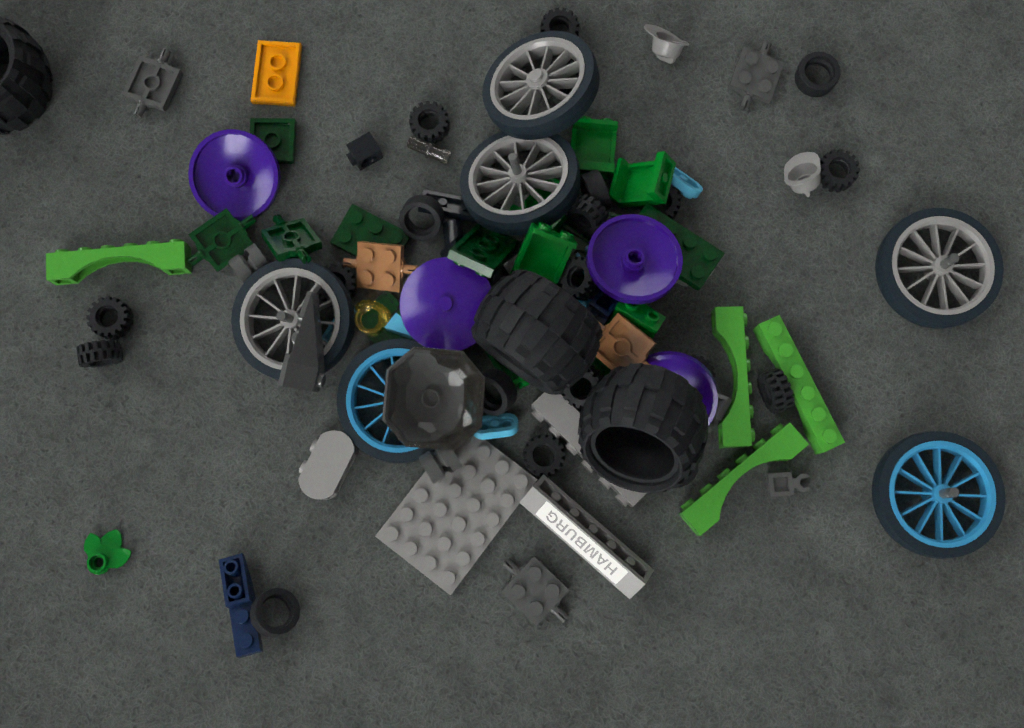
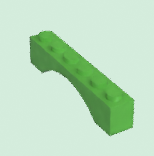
M171 239L167 243L148 241L145 245L126 243L122 247L103 245L100 249L80 247L77 251L57 249L55 253H46V280L54 285L78 284L94 271L110 264L121 262L149 264L161 269L168 275L192 273V265L190 264L191 262H188L187 258L191 257V247L181 239Z
M743 306L715 307L711 311L712 334L727 353L733 373L732 402L725 416L718 424L719 448H748L755 441L754 428H751L750 420L753 418L754 411L753 406L749 405L752 384L748 381L747 372H750V359H746L749 338L745 336L744 328L747 327V314L743 313Z
M780 315L758 324L753 329V332L763 352L774 366L779 368L780 371L782 370L784 376L786 375L788 378L787 381L788 383L790 382V388L793 390L792 396L800 415L804 433L815 454L824 453L845 443Z
M791 422L785 425L781 423L776 425L770 431L772 435L767 440L761 438L752 446L754 451L749 455L743 453L734 461L737 464L731 470L728 467L716 476L719 479L713 485L710 482L699 490L701 494L695 500L691 497L680 506L683 510L678 514L697 536H701L719 521L726 495L733 484L744 473L762 463L791 460L809 445Z

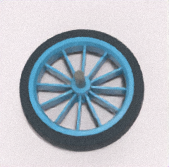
M390 339L367 347L350 362L339 383L337 411L345 433L360 450L381 461L390 463L419 460L418 457L427 451L434 452L437 446L416 447L388 444L386 442L391 432L389 427H387L383 440L380 441L367 430L382 419L383 412L366 427L362 424L358 414L359 409L383 405V402L357 406L359 387L384 396V393L360 385L367 372L372 369L385 385L384 378L374 366L391 358V364H394L395 357H402L413 347L426 348L415 340ZM434 351L438 354L440 360L449 363L438 351Z
M928 431L906 437L892 446L883 455L873 476L872 501L880 524L899 545L925 557L950 559L978 550L994 536L1004 515L1005 488L996 464L980 446L958 434ZM932 450L933 478L918 454L921 451ZM941 451L955 456L943 479L941 475ZM911 457L926 483L902 469V466ZM962 460L970 468L972 474L948 485ZM898 474L921 487L922 491H895ZM975 477L980 495L959 494V490L956 487ZM895 494L921 495L922 501L900 512ZM954 497L980 498L978 514L976 515L952 499ZM926 504L927 507L915 529H913L902 516ZM950 506L974 520L965 532ZM933 510L935 539L920 534ZM943 512L955 530L957 537L943 540Z

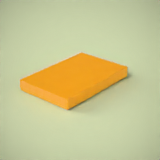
M258 40L250 100L252 104L296 107L302 55L301 43Z

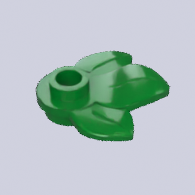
M118 529L106 533L102 538L93 533H90L86 538L84 551L88 556L87 568L91 573L101 575L109 571L110 568H120L131 557V550L121 548L122 534ZM99 558L103 559V565L101 567L97 565V560Z

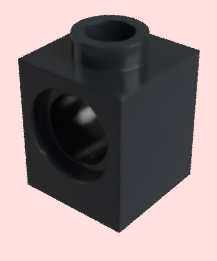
M370 132L346 144L349 151L346 156L352 166L357 164L360 171L383 158L381 149Z

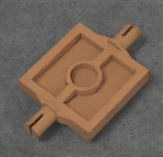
M359 241L357 242L356 259H343V267L356 268L357 288L401 292L405 274H411L419 267L418 265H406L404 245Z
M617 313L613 320L605 326L599 322L603 336L599 340L600 347L596 357L612 370L618 366H629L630 363L651 365L646 360L648 354L657 343L621 313Z

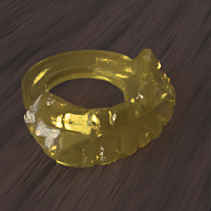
M362 300L355 305V310L357 311L355 313V324L364 333L372 334L378 332L392 318L388 308L379 302ZM370 309L377 310L379 313L378 324L372 329H366L361 323L362 315Z

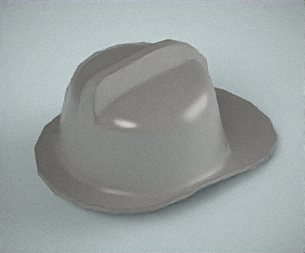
M645 24L644 29L653 36L652 52L655 53L658 59L673 64L681 54L683 47L690 45L688 42L679 39L671 32L659 26Z
M814 152L799 153L785 164L784 181L791 187L793 192L797 194L804 193L807 197H810V191H813L820 185L821 163L818 154Z

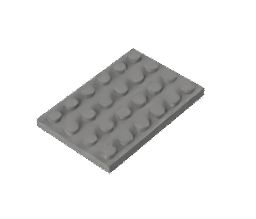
M465 424L448 441L463 467L453 473L446 472L445 478L433 484L425 471L375 536L449 595H452L520 504L519 502L537 481L534 476L489 442L474 437L472 429Z

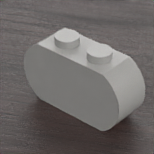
M332 430L321 434L319 439L313 441L310 447V452H312L308 460H304L299 468V473L301 474L298 480L301 490L308 497L317 500H329L337 496L358 454L357 446L348 435L341 431Z

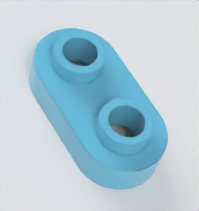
M675 167L671 184L679 189L685 198H698L703 190L702 186Z
M503 413L499 416H480L474 419L471 425L474 437L481 440L510 437L519 430L518 418L511 413Z

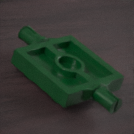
M227 208L188 234L198 252L187 258L188 262H191L190 264L193 267L205 259L219 272L229 265L228 261L237 254L243 255L244 249L253 244L248 237L246 229L257 221L250 214L240 222L232 216Z
M277 214L272 219L276 225L261 230L263 240L278 262L298 256L302 263L306 264V261L307 263L311 261L310 253L322 249V241L304 218L284 221L282 216Z

